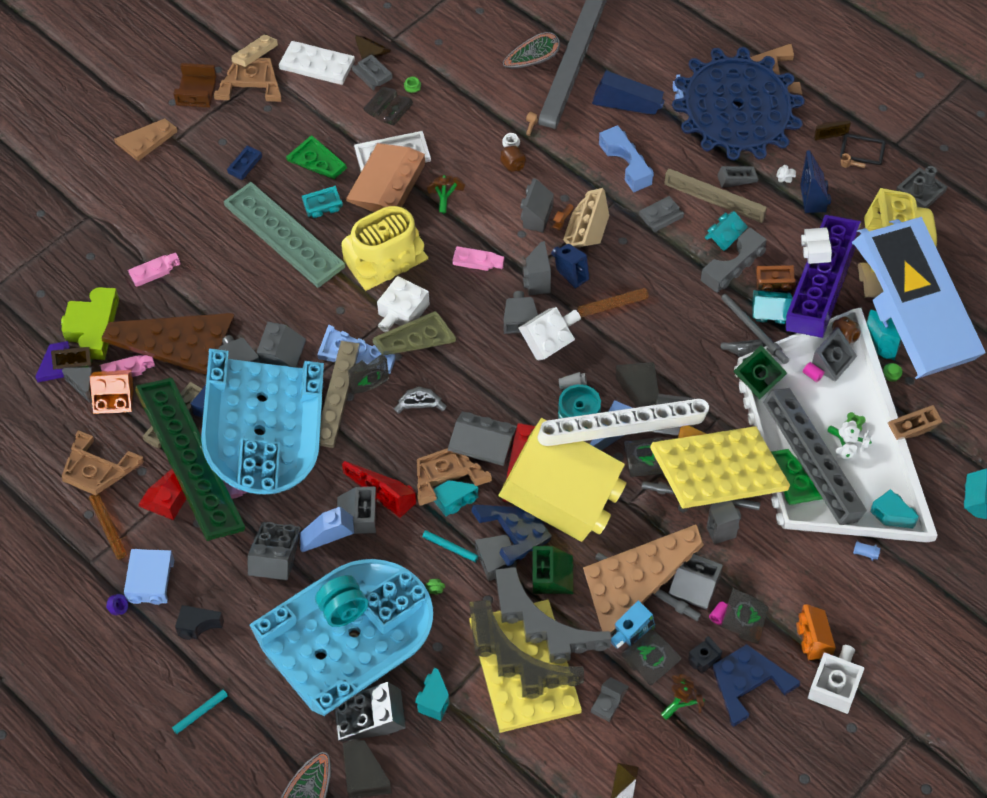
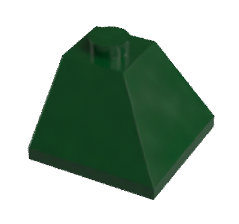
M762 345L733 371L758 399H761L788 374Z

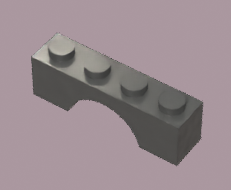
M752 228L747 229L738 237L736 249L739 255L729 261L712 260L702 269L701 281L717 293L722 288L725 289L732 279L738 278L746 267H750L758 256L761 257L765 253L767 239Z

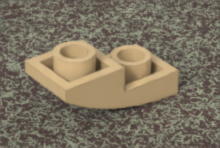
M858 263L859 280L864 283L865 297H877L884 291L875 272H871V266L868 263Z

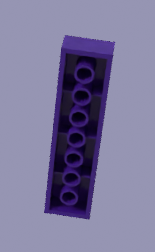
M829 215L824 216L820 228L828 229L832 252L831 262L808 264L807 260L786 315V331L820 338L824 337L856 249L852 241L860 236V232H857V230H860L861 221Z

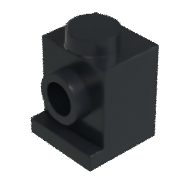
M708 636L705 638V641L689 652V664L695 670L698 669L702 674L712 667L713 664L721 660L722 650Z

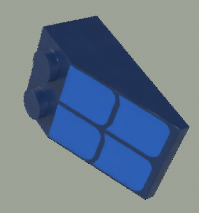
M808 150L806 151L800 182L805 213L826 212L827 206L831 203V196L827 194L828 181L825 180L824 173L813 154Z

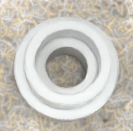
M508 133L503 138L502 144L504 147H519L520 139L516 134Z

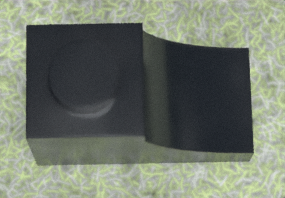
M182 605L175 629L178 636L182 639L190 640L192 638L198 640L199 635L204 631L222 628L224 619L222 612Z

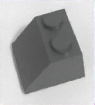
M545 241L540 242L526 258V266L523 267L524 289L527 288L528 295L550 293L551 269Z
M267 322L257 350L260 363L297 368L306 339L287 325Z

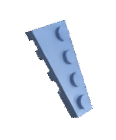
M328 325L317 354L318 359L335 362L341 341L359 343L360 349L355 367L373 371L380 369L384 373H391L396 359L395 354L382 356L375 345H368L364 340L359 338L357 340L349 336L348 333L337 331L333 326Z

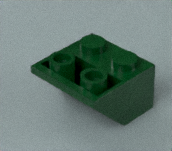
M533 546V594H573V556L554 546Z

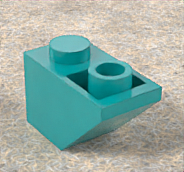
M448 480L433 489L437 499L434 502L445 517L457 513L461 507L466 504H472L479 497L478 487L469 483Z
M891 489L873 501L870 511L885 526L914 528L919 517L916 511L909 507L899 494H895Z
M434 668L432 674L427 675L424 682L425 688L423 692L420 691L418 693L415 703L419 713L441 721L450 703L449 694L439 670Z

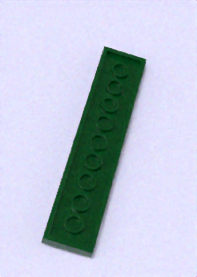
M173 378L137 385L135 391L206 541L243 532L245 525L223 480L212 470L204 456L201 435Z

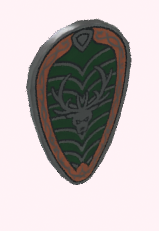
M540 33L514 49L505 58L503 65L506 68H522L547 61L559 51L560 40L553 33Z
M321 752L308 760L289 782L281 798H326L331 777L329 754Z

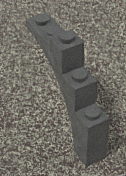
M516 567L495 570L502 623L513 624L523 621L526 643L536 644L546 640L550 663L561 664L569 661L571 652L580 654L588 650L603 651L611 647L610 631L593 632L575 629L555 621L538 609L526 595L519 581Z

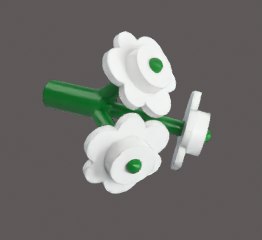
M854 421L843 422L840 429L834 426L828 427V433L838 437L842 444V447L836 449L837 458L848 459L857 453L856 444L849 445L845 442H862V452L865 447L868 448L872 443L871 436H868L869 430L865 432L864 438L857 436L860 430Z

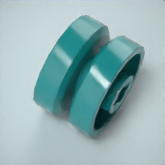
M577 384L569 386L563 390L559 397L558 419L600 413L601 399L599 394L587 385Z
M349 575L330 580L319 589L315 596L317 606L323 612L327 623L332 627H341L354 622L366 611L369 605L368 599L360 590L357 581Z

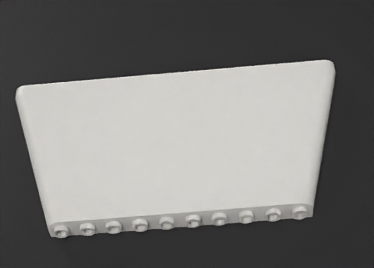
M852 309L831 318L823 338L796 333L775 342L789 358V362L783 364L777 357H774L769 352V348L765 346L764 349L788 374L761 399H758L740 380L739 390L740 393H744L745 398H743L745 409L749 411V424L757 427L770 451L789 449L799 461L763 403L772 390L790 388L867 509V512L857 523L839 525L823 499L788 505L784 493L777 492L772 493L771 500L773 508H776L778 512L776 514L778 525H781L783 529L916 542L935 541L937 532L906 440H896L887 424L889 421L897 419L898 416L862 309ZM845 316L859 324L861 330L858 340L850 343L857 357L836 381H832L823 375L819 382H815L803 373L804 367L809 362H812L814 352L832 333L833 322ZM753 352L738 358L737 366L734 367V370ZM850 412L858 416H864L866 421L862 424V431L857 436L864 438L865 432L869 430L868 436H871L872 443L868 448L865 447L862 452V442H845L849 445L856 444L857 453L848 459L837 458L836 449L842 447V444L838 437L828 433V427L842 428V423L847 421V414ZM891 489L895 494H899L909 507L916 511L919 516L916 526L914 528L883 525L870 512L873 501Z

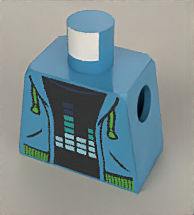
M639 600L615 623L617 633L611 638L612 645L618 649L626 642L632 647L655 628L653 614Z

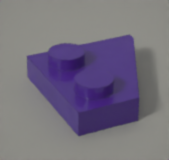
M68 341L48 346L36 374L37 383L64 377L62 369L53 370L51 351L70 349Z

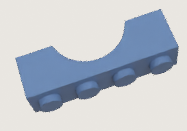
M617 125L600 132L599 145L606 155L621 157L629 163V166L625 169V181L633 193L652 185L653 170L647 166L643 156L639 155L636 151L635 145L630 143L625 131H622Z

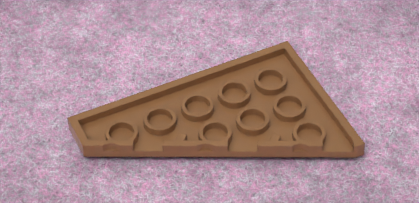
M697 525L583 567L602 631H610V635L616 631L615 623L638 600L643 604L652 594L659 590L661 585L665 584L676 573V570L685 561L687 562L695 552H698L704 546Z

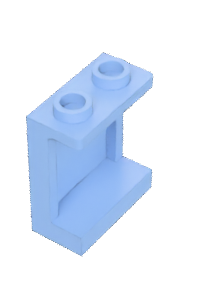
M131 549L124 594L128 602L133 604L149 602L155 605L167 603L166 593L170 567L174 566L172 551Z

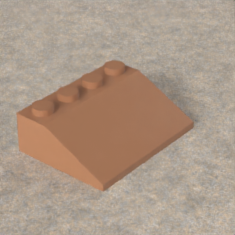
M377 143L346 201L372 212L388 206L402 207L425 166V154L410 147Z

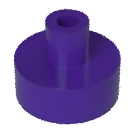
M122 594L112 595L107 601L106 608L112 615H121L127 611L128 601Z

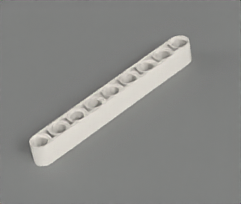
M693 399L548 420L542 423L537 437L541 445L553 446L695 425L704 421L709 405L703 399Z

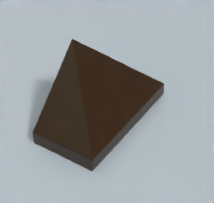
M356 35L355 37L362 60L371 54L377 57L391 52V49L365 36Z
M850 120L824 122L816 126L814 139L816 141L843 136L846 133L849 134L851 122Z
M90 347L51 351L53 370L92 366Z
M622 763L617 764L611 798H633L639 767Z

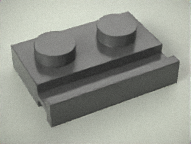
M372 54L359 61L358 65L352 66V71L372 90L376 86H381L393 79L392 73Z
M668 196L640 210L639 215L652 228V231L656 232L683 218L684 212H681L679 206Z

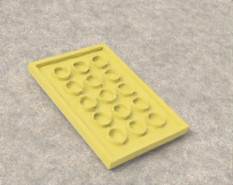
M756 426L652 442L650 447L683 509L788 491L790 487L789 482Z
M549 599L533 603L544 614L554 619ZM500 611L469 618L500 733L582 712L567 661L561 664L550 663L546 640L536 644L526 643L523 621L513 624L502 623Z

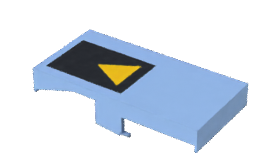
M922 217L901 222L899 219L892 220L889 223L894 225L873 231H868L866 228L857 230L861 235L852 241V244L857 247L874 270L884 291L873 299L880 321H883L886 328L888 327L886 321L892 318L918 374L915 377L916 379L973 361L986 353Z

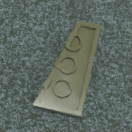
M436 311L373 338V343L382 356L455 343L456 337Z

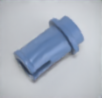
M857 541L854 554L869 557L872 561L874 559L878 560L881 548H878L877 545L871 546Z

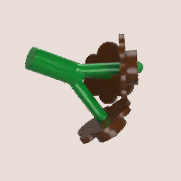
M441 175L427 186L429 194L438 193L440 197L439 213H446L447 198L454 189L463 191L465 184L459 177ZM446 185H452L446 193Z
M673 675L672 679L676 684L671 689L674 692L675 699L661 715L667 720L678 708L694 704L697 705L698 712L701 713V707H704L705 699L702 698V694L697 695L696 689H694V695L692 694L693 690L691 688H694V682L686 675Z

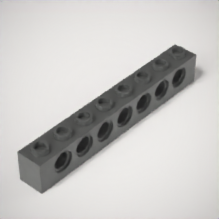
M790 388L772 390L763 403L839 525L857 523L867 512V509Z

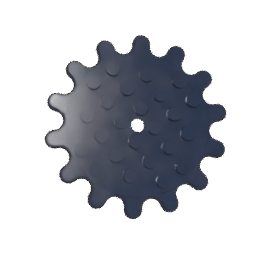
M740 47L734 57H727L720 48H714L711 50L712 60L709 63H703L696 58L690 59L688 65L694 74L690 78L680 76L675 79V86L682 90L685 96L681 99L673 100L672 107L674 111L683 112L689 116L688 120L684 121L681 125V129L685 134L697 132L704 137L701 142L702 150L708 152L715 146L724 147L727 150V157L731 161L737 160L741 151L748 150L756 159L762 160L767 155L765 148L767 144H773L780 149H784L789 145V139L784 135V130H798L802 127V120L795 117L791 110L801 107L804 104V98L801 95L789 93L787 88L794 82L795 78L790 73L782 75L774 73L773 66L775 60L773 57L765 56L761 61L756 62L750 58V51L747 48ZM734 102H740L742 106L738 108V106H736Z

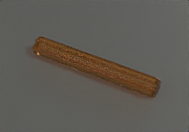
M646 288L579 306L577 311L580 317L647 299L648 292Z
M99 494L90 495L89 500L116 558L119 560L127 556L126 551Z

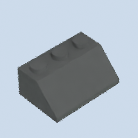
M462 411L455 423L448 451L504 466L512 451L517 426Z

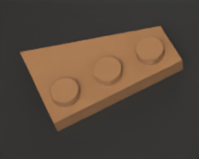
M162 119L117 137L114 140L115 144L134 159L140 161L177 133V128L168 120Z

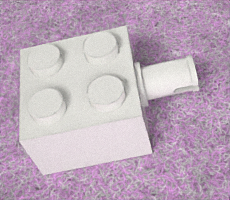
M397 276L377 301L378 314L384 317L378 324V327L383 332H388L394 323L402 326L420 318L430 304L429 291Z
M557 307L544 311L520 326L519 330L536 360H541L575 340L568 327L581 320V317L576 310L562 317Z
M843 645L839 658L827 653L823 654L808 699L848 714L864 671V667L851 663L855 653L853 647Z

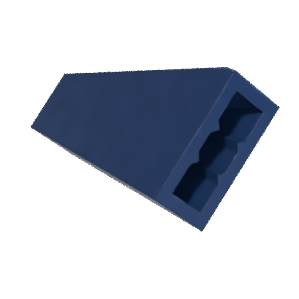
M605 71L595 90L592 104L655 115L658 109H662L665 100L662 99L664 92Z

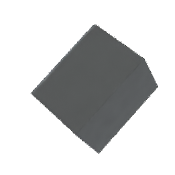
M836 327L814 352L812 363L825 372L824 376L832 381H836L855 360L857 355L839 327Z

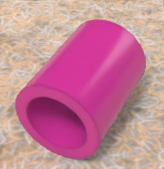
M809 362L803 369V373L815 382H819L825 373L812 362Z
M719 602L709 615L710 620L717 625H721L731 612L730 606L724 602Z

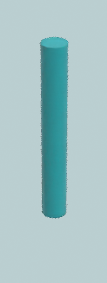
M427 530L422 535L423 538L473 562H476L479 555Z
M221 690L174 725L172 730L175 734L181 732L228 696L227 693Z

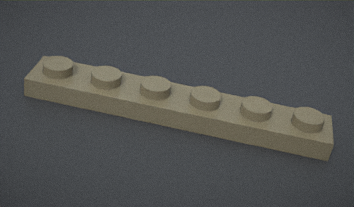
M669 168L665 173L664 185L732 212L735 211L737 214L763 223L767 207L760 203H755Z
M340 342L321 415L319 446L335 447L360 349L359 343Z

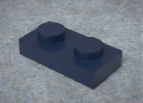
M247 145L227 168L228 174L243 180L262 158V152Z

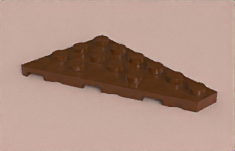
M224 313L108 322L102 335V341L207 375L209 349L219 350V347L223 345L222 339L227 336L234 319V314Z

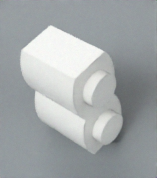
M804 229V235H801V245L805 246L803 247V256L807 258L808 264L831 262L832 252L828 229Z

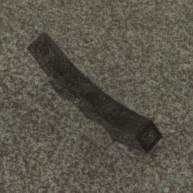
M490 600L469 602L475 656L488 657L496 654L498 677L510 678L519 675L522 698L534 699L543 695V687L554 689L561 685L577 686L580 683H584L583 666L565 667L549 664L531 657L516 647L500 629L493 615Z

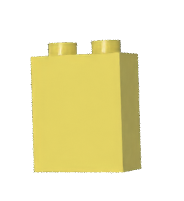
M541 418L531 432L498 496L583 542L591 530L600 535L611 516L609 512L603 510L607 500L609 499L616 503L627 482L618 478L625 464L584 441L553 446L541 445L537 436L542 423L547 421Z

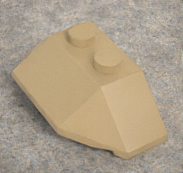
M603 188L588 191L585 195L586 197L572 212L563 239L566 244H571L578 248L601 243L609 218L607 200Z

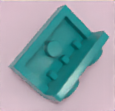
M336 186L301 196L308 217L318 218L328 211L330 213L337 212L343 205Z
M735 211L729 214L724 213L718 218L720 222L717 225L713 224L707 230L709 233L704 237L706 240L712 238L723 251L748 228Z

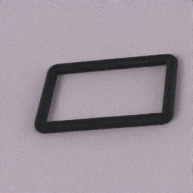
M848 133L844 135L840 152L841 158L842 154H844L847 137L882 143L879 161L851 157V160L875 165L882 164L886 145L884 140Z

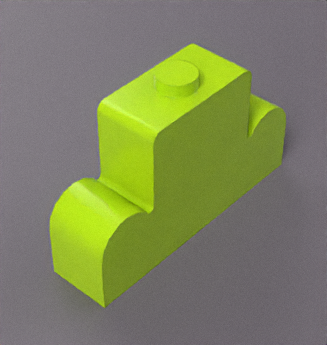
M100 287L90 292L91 302H68L66 313L61 319V330L65 341L76 342L80 348L90 347L91 359L105 360L109 343L102 341V335L108 322H114L119 297L116 288Z

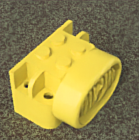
M880 188L864 216L865 228L868 231H873L894 225L889 223L892 220L899 219L901 222L922 217L935 246H937V233L932 211L928 208L917 207L915 198L909 193Z
M398 206L382 208L360 219L353 226L351 234L342 241L344 262L365 291L387 280H391L402 272H407L410 268L428 260V256L423 251L424 242L419 237V231L415 227L412 214Z

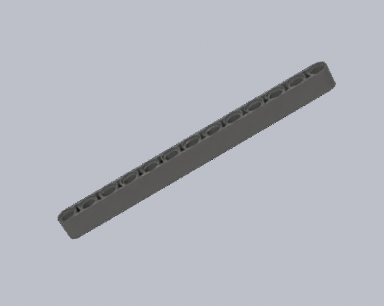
M607 0L585 1L540 113L538 123L540 126L557 128Z

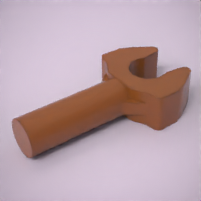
M568 204L562 212L558 211L553 219L556 222L552 228L562 229L565 219L574 209L572 204Z

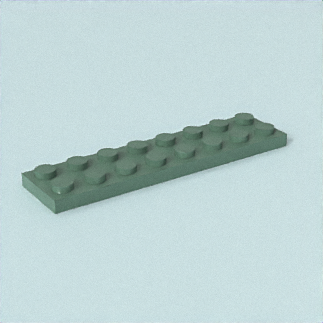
M252 182L223 201L227 209L317 288L345 268V263Z

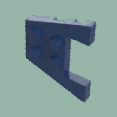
M473 505L471 511L479 523L498 520L514 545L502 547L499 552L507 566L514 564V561L517 559L521 560L527 553L533 551V546H543L550 542L552 536L542 521L519 507Z
M747 644L713 664L712 667L733 727L749 718V713L738 699L769 679L773 680L784 695L800 686L798 679Z

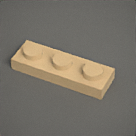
M268 35L261 36L232 55V62L246 67L278 46L277 39Z

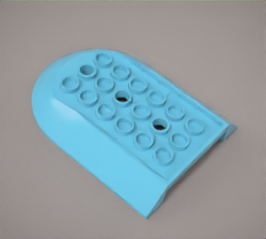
M209 349L201 434L202 449L208 464L223 481L245 492L274 494L293 488L311 472L319 452L324 363L305 361L303 368L228 359L229 351ZM263 395L267 400L264 402L259 401L257 396ZM262 429L265 434L257 435L254 430Z
M365 559L353 561L336 568L252 622L250 627L262 651L312 711L325 716L403 663L422 647L432 627L433 606L426 587L412 572L389 561ZM344 575L352 576L368 599L369 605L366 611L354 622L341 627H332L327 623L323 612L317 606L315 596L319 589L330 580ZM356 630L360 635L351 637L349 632ZM322 652L325 653L327 656L326 658L320 660L317 659L315 655L317 653Z

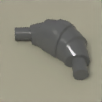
M760 339L731 343L722 342L721 349L728 350L742 357L754 352L761 345L763 347L766 345Z
M416 387L406 391L398 400L399 403L394 410L400 414L404 408H433L436 406L441 411H444L447 405L441 401V397L434 393L432 389Z

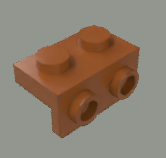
M794 265L757 266V290L762 289V291L767 292L773 289H781L782 291L794 289L796 285Z

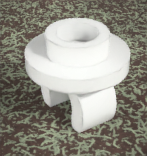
M783 165L777 171L778 181L791 183L792 177H796V170L788 169L787 165Z

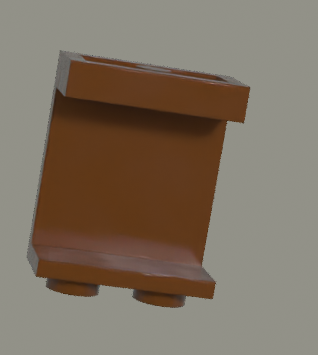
M181 63L182 78L179 89H174L173 93L176 105L210 107L217 78L215 65Z

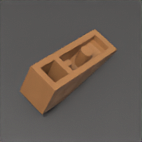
M934 405L891 420L887 424L896 440L927 433L941 424L942 420Z

